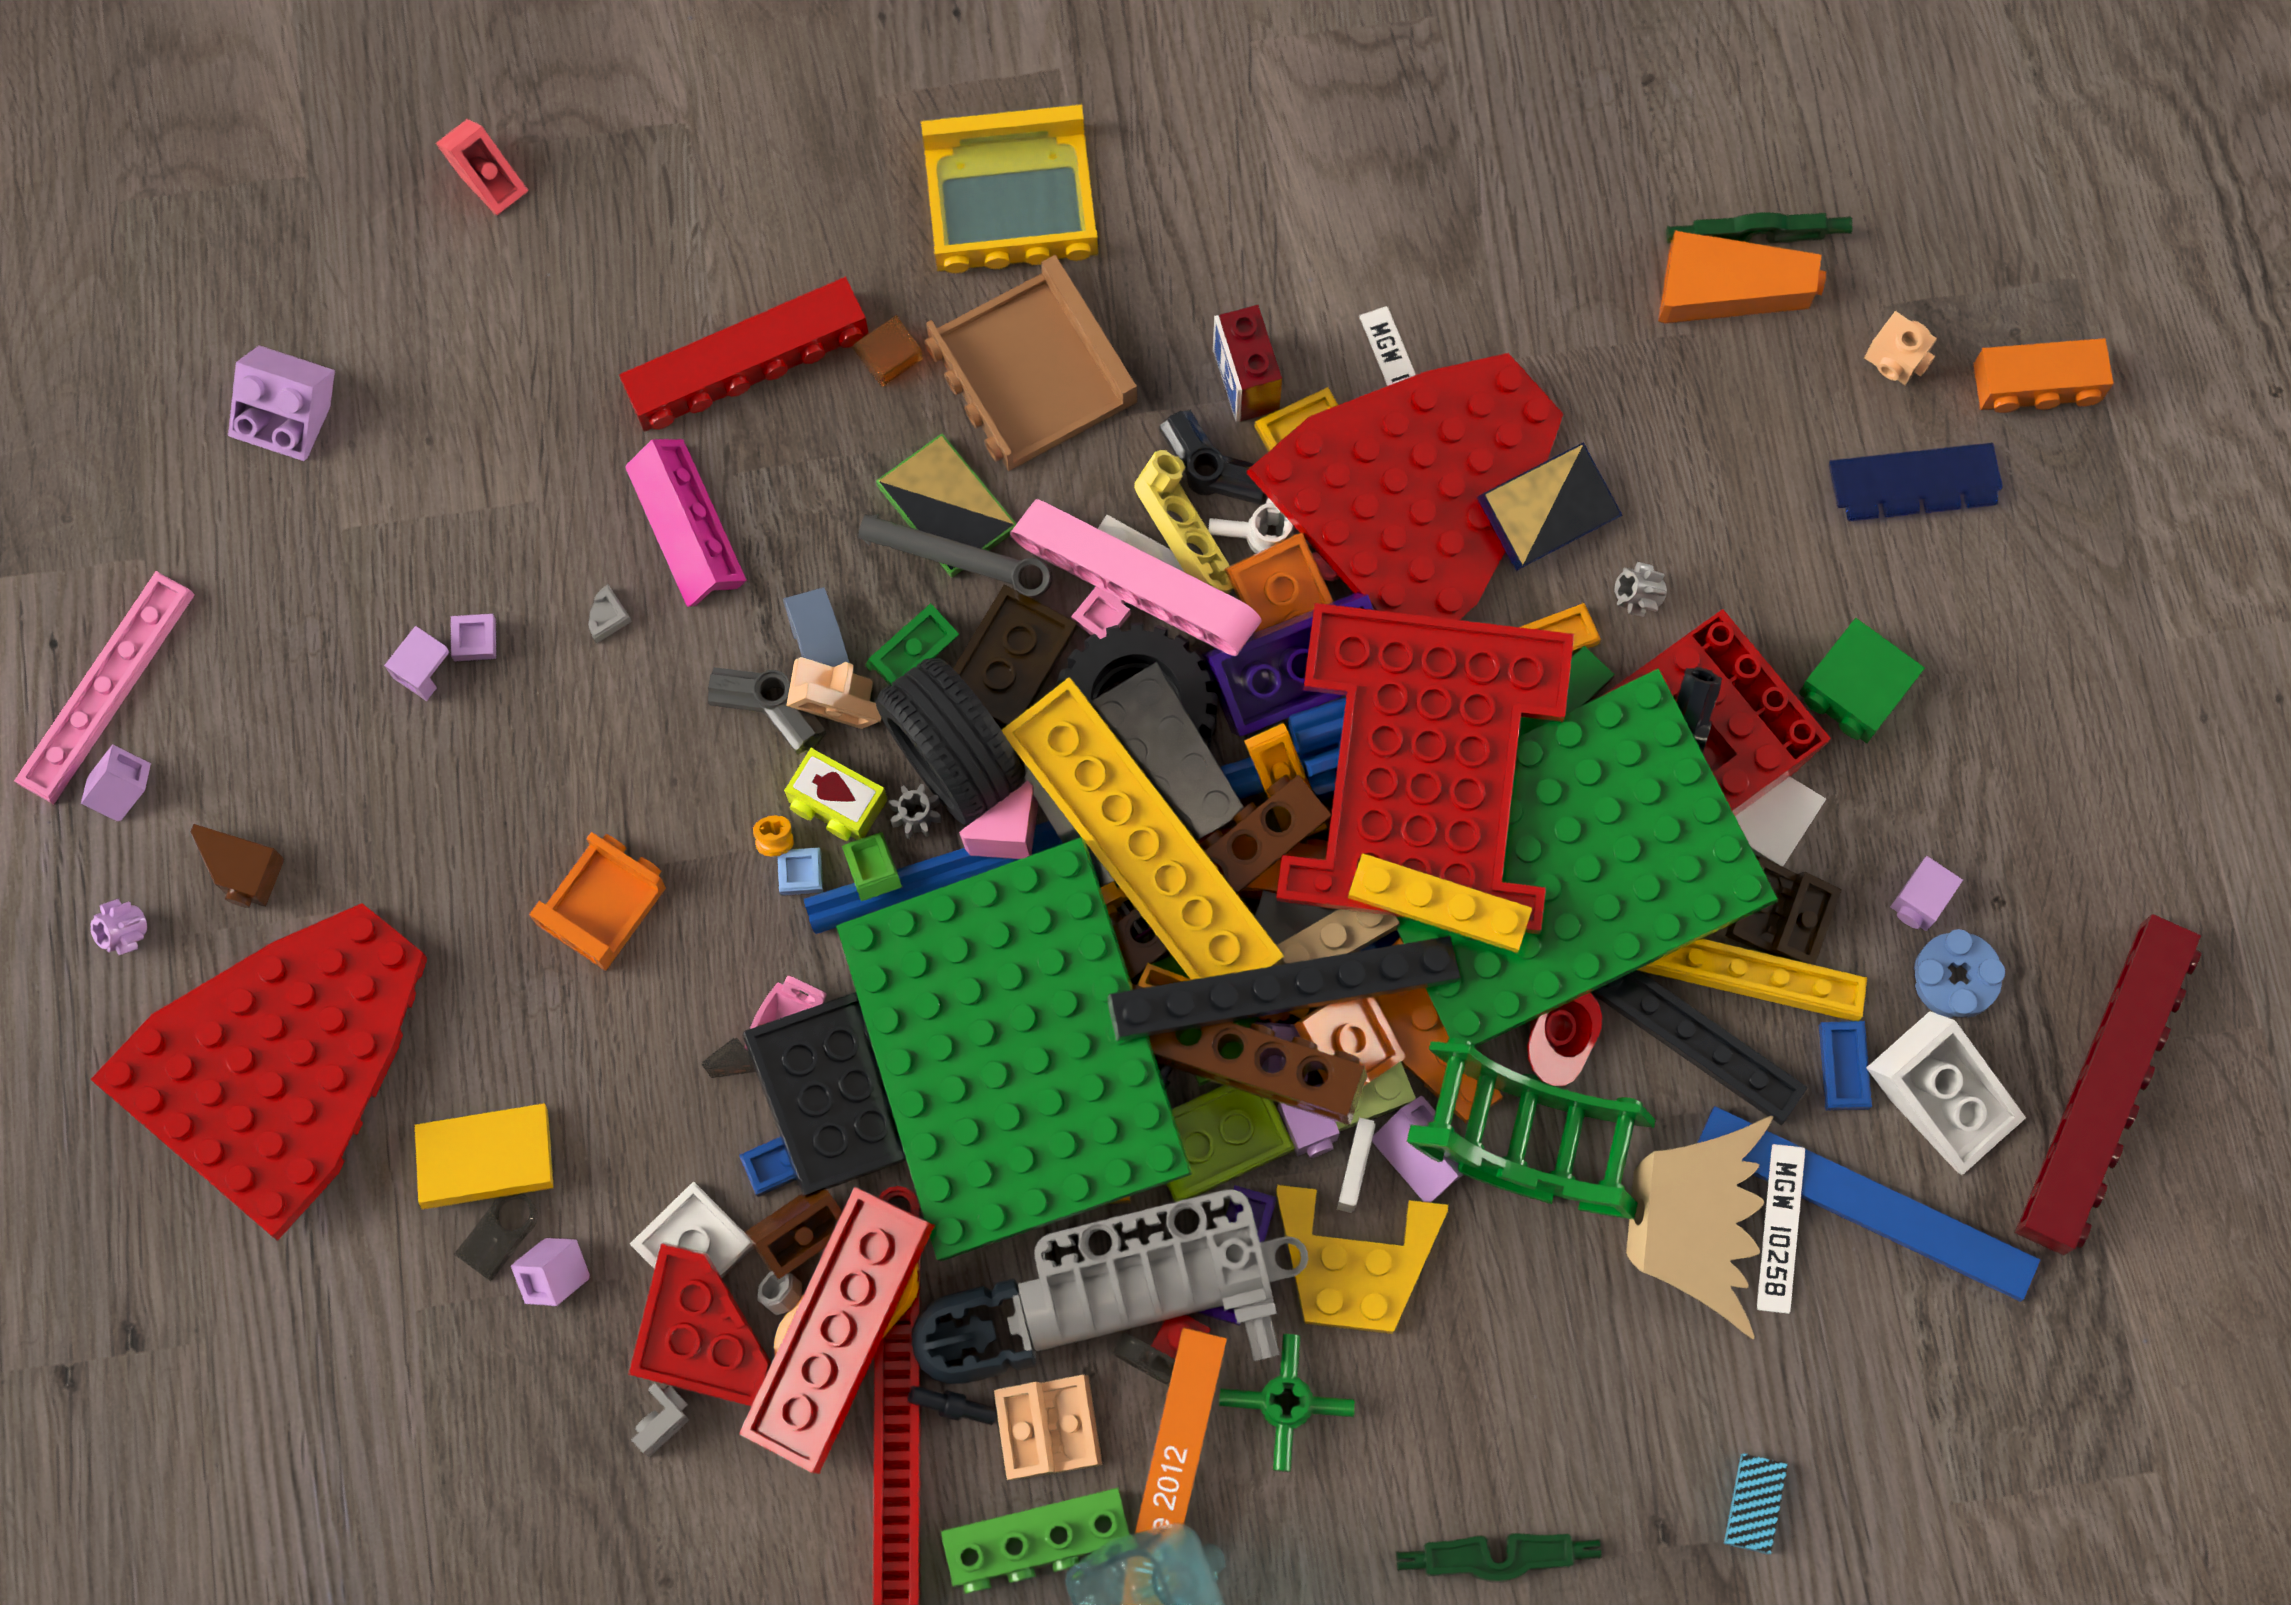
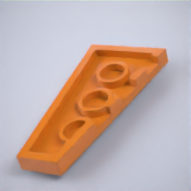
M1426 988L1375 996V1000L1406 1056L1401 1061L1405 1069L1408 1068L1439 1099L1447 1063L1429 1050L1431 1041L1447 1043L1449 1036ZM1463 1073L1454 1113L1464 1123H1467L1478 1080ZM1496 1088L1493 1091L1490 1107L1503 1099L1502 1094Z

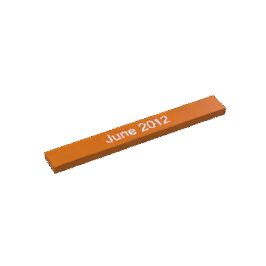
M1187 1328L1182 1329L1118 1605L1166 1604L1227 1338Z

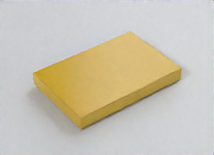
M545 1103L415 1124L418 1203L422 1210L554 1188L549 1116Z

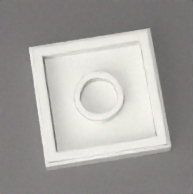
M1788 777L1735 817L1754 854L1783 867L1826 798L1792 777Z
M694 1181L630 1243L654 1269L661 1243L665 1242L705 1252L709 1255L722 1278L754 1248L745 1232Z

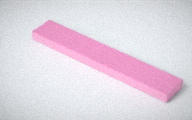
M157 571L154 573L14 780L18 785L53 805L55 804L194 597V593L190 589Z

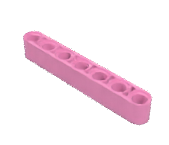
M1034 500L1010 532L1011 537L1030 553L1231 656L1238 655L1262 622L1259 614L1244 602L1041 500Z

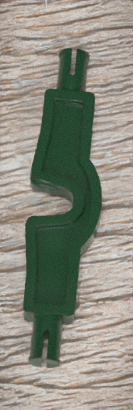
M1762 212L1741 215L1735 218L1694 220L1693 225L1667 226L1666 238L1669 244L1672 242L1675 231L1748 243L1754 235L1766 234V239L1769 240V243L1775 244L1822 240L1826 234H1851L1853 223L1851 216L1827 218L1826 213L1785 215Z
M1515 1533L1510 1534L1506 1539L1507 1555L1505 1562L1496 1563L1491 1559L1488 1539L1485 1536H1474L1453 1541L1428 1542L1424 1545L1422 1551H1396V1561L1414 1560L1397 1562L1396 1566L1397 1571L1425 1569L1427 1576L1471 1574L1483 1581L1506 1582L1522 1576L1528 1570L1569 1568L1576 1559H1601V1549L1583 1550L1599 1548L1601 1544L1600 1539L1572 1541L1570 1534L1535 1535Z

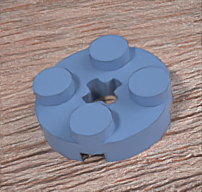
M1960 929L1933 938L1920 951L1914 965L1917 982L1915 987L1919 998L1930 1010L1948 1018H1953L1954 1016L1969 1018L1985 1011L1998 997L2001 991L2002 980L2005 977L2004 965L2000 962L1995 950L1982 938ZM1953 965L1956 968L1960 966L1965 968L1967 971L1966 977L1969 979L1968 984L1966 985L1962 981L1956 984L1951 983L1949 978L1952 972L1948 967Z

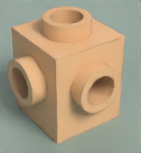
M1895 311L1872 341L1864 358L1877 366L1879 372L1886 378L1898 380L1906 385L1914 373L1921 377L1934 360L1935 356L1930 353V350L1937 338L1931 335L1930 331L1923 324L1917 321H1910Z

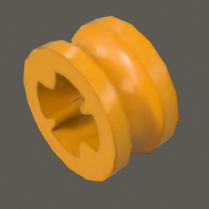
M774 815L767 816L756 822L753 827V834L756 839L755 845L758 852L764 856L773 857L780 856L791 850L794 845V838L791 833L790 821L783 816Z

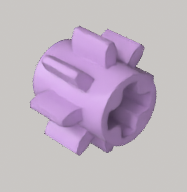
M119 899L99 905L101 913L94 915V919L91 922V934L96 944L102 949H107L108 952L116 950L119 955L138 949L136 941L144 939L143 935L147 931V923L143 912L137 906H131L130 902L121 904Z

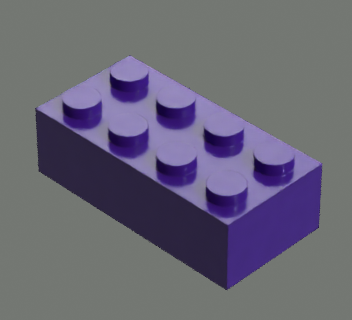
M1355 593L1328 604L1374 610L1369 596L1362 593ZM1314 610L1253 633L1237 656H1231L1217 648L1202 653L1206 659L1207 669L1213 673L1215 691L1231 733L1241 737L1286 719L1292 714L1314 708L1344 696L1304 691Z

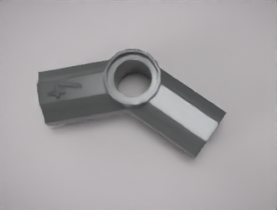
M713 668L708 686V704L710 706L762 712L772 721L797 755L808 752L810 748L818 745L827 734L813 714L786 706L790 681L784 673L777 670L756 673ZM772 688H781L785 691L783 696L776 701L764 699L765 693Z

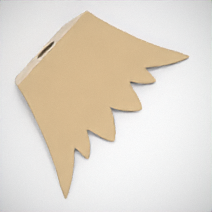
M1773 1116L1712 1140L1670 1150L1654 1151L1640 1162L1633 1174L1632 1197L1638 1202L1635 1219H1629L1626 1254L1630 1261L1643 1273L1671 1284L1701 1301L1730 1321L1751 1339H1754V1334L1750 1322L1737 1296L1731 1289V1286L1748 1288L1749 1284L1743 1274L1730 1261L1752 1257L1760 1253L1757 1243L1736 1223L1757 1212L1763 1206L1764 1200L1758 1195L1738 1187L1737 1184L1749 1178L1758 1169V1163L1745 1162L1742 1159L1764 1135Z

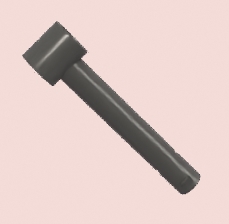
M865 514L860 525L858 538L862 539L869 546L871 542L888 546L892 549L1013 584L1018 592L1026 596L1041 595L1052 584L1053 574L1051 568L1046 562L1037 558L1017 560L907 526L894 524L878 518L879 514ZM1029 565H1036L1043 572L1042 584L1033 590L1025 587L1021 580L1022 571Z

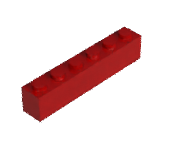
M845 276L619 374V377L643 431L645 432L650 429L658 430L669 426L674 422L675 418L689 412L699 413L708 409L714 401L723 397L739 396L745 393L751 385L760 381L778 379L785 375L788 369L799 364L815 363L822 359L829 351L839 347L848 348L854 346L864 336L868 335L869 331L866 317Z

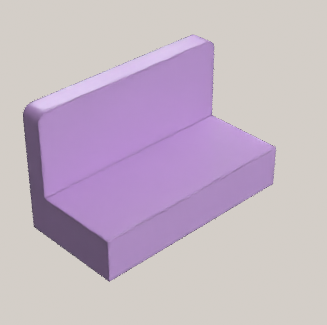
M1421 1095L1401 1108L1373 1136L1372 1142L1423 1202L1431 1203L1453 1182L1462 1177L1463 1174L1458 1172L1459 1163L1445 1156L1443 1157V1162H1436L1406 1142L1410 1125L1428 1126V1122L1434 1120L1436 1111Z

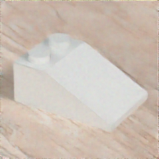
M1931 1011L1866 1067L1891 1102L1961 1175L1967 1172L2026 1119L1957 1022Z

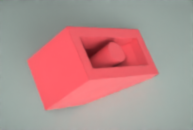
M466 119L436 143L458 175L495 215L500 214L528 192V189L481 125Z

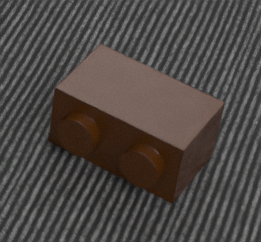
M824 1188L805 1198L800 1194L745 1233L768 1269L779 1280L826 1248L842 1211L830 1192Z

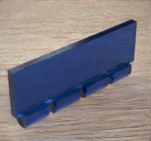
M1993 442L1830 460L1828 464L1837 508H1846L1848 522L1878 519V504H1882L1883 513L1886 518L1919 514L1920 499H1923L1926 513L1960 509V495H1964L1967 508L1994 506L1998 504L1997 491H2001L2003 488Z

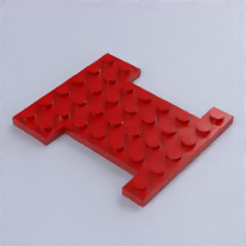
M1315 603L1304 691L1347 696L1326 860L1282 855L1276 901L1405 917L1348 898L1363 853L1530 907L1532 911L1525 932L1540 934L1546 888L1502 882L1520 719L1521 717L1564 722L1574 634Z

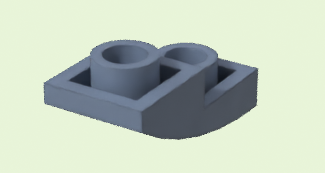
M824 587L783 598L793 637L797 639L803 658L831 667L844 662L849 663L843 639Z

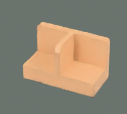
M803 657L794 661L786 706L859 729L881 722V716L876 703L870 701L873 681L869 678L853 674V664L844 662L831 667Z

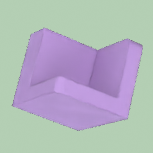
M415 626L384 666L393 679L427 701L437 688L430 677L449 654V650L445 645Z
M112 744L87 777L81 804L111 819L121 821L145 791L151 763Z
M545 1238L510 1265L525 1304L557 1306L590 1278L578 1242L575 1239Z

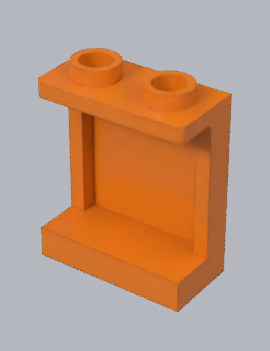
M591 832L586 838L589 843L588 848L546 905L539 901L529 915L538 927L606 971L665 891L666 887L659 877L662 871L656 865L643 857L635 861L624 853L627 848L614 837L605 834L603 838H600Z

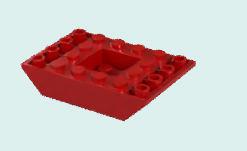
M1722 609L1605 694L1658 668L1675 701L1686 668L1700 667L1708 669L1721 677V689L1710 717L1712 723L1703 755L1736 816L1785 779L1791 777L1820 751L1831 738Z

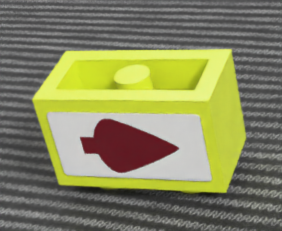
M810 748L784 790L788 802L791 803L789 808L794 813L809 821L813 817L822 820L828 824L826 829L845 841H848L850 836L856 840L865 838L888 800L885 789L882 786L813 748Z

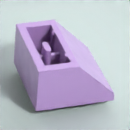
M257 346L236 362L228 436L305 461L311 452L330 409L335 370Z

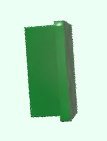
M930 603L868 658L865 666L870 672L875 669L888 685H892V682L904 676L913 667H917L923 660L935 658L959 636V633Z

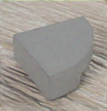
M608 584L596 594L590 610L588 625L596 644L632 622L630 616Z

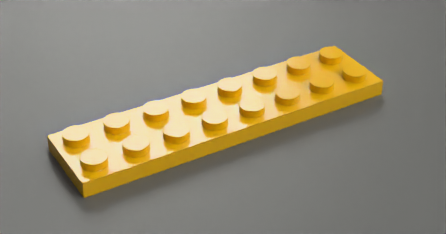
M1070 677L1002 729L1003 734L1079 835L1085 840L1095 856L1191 980L1271 967L1285 956Z

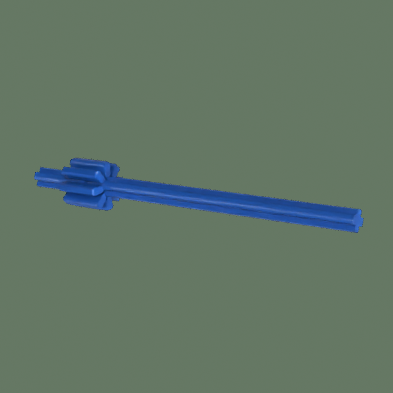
M1346 698L1292 714L1288 720L1289 732L1294 742L1293 745L1312 792L1321 803L1334 799ZM1251 757L1221 766L1222 771L1239 799L1265 792ZM1050 821L1035 826L1031 855L1063 844ZM965 848L896 869L902 888L861 902L855 883L804 898V904L813 932L818 934L837 928L836 925L1020 859L971 856Z

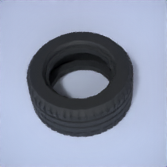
M941 658L923 660L917 667H913L904 676L892 682V685H888L880 691L876 707L887 729L934 795H938L941 804L961 824H971L1026 782L1024 768L1000 727L966 682Z

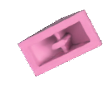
M1028 780L1020 788L1010 793L1008 797L998 802V804L959 832L965 850L971 856L1013 859L1031 856L1039 804L1033 795L1034 788Z

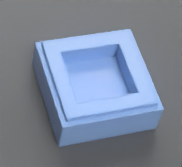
M820 847L791 849L787 853L778 856L780 895L823 893L822 853Z

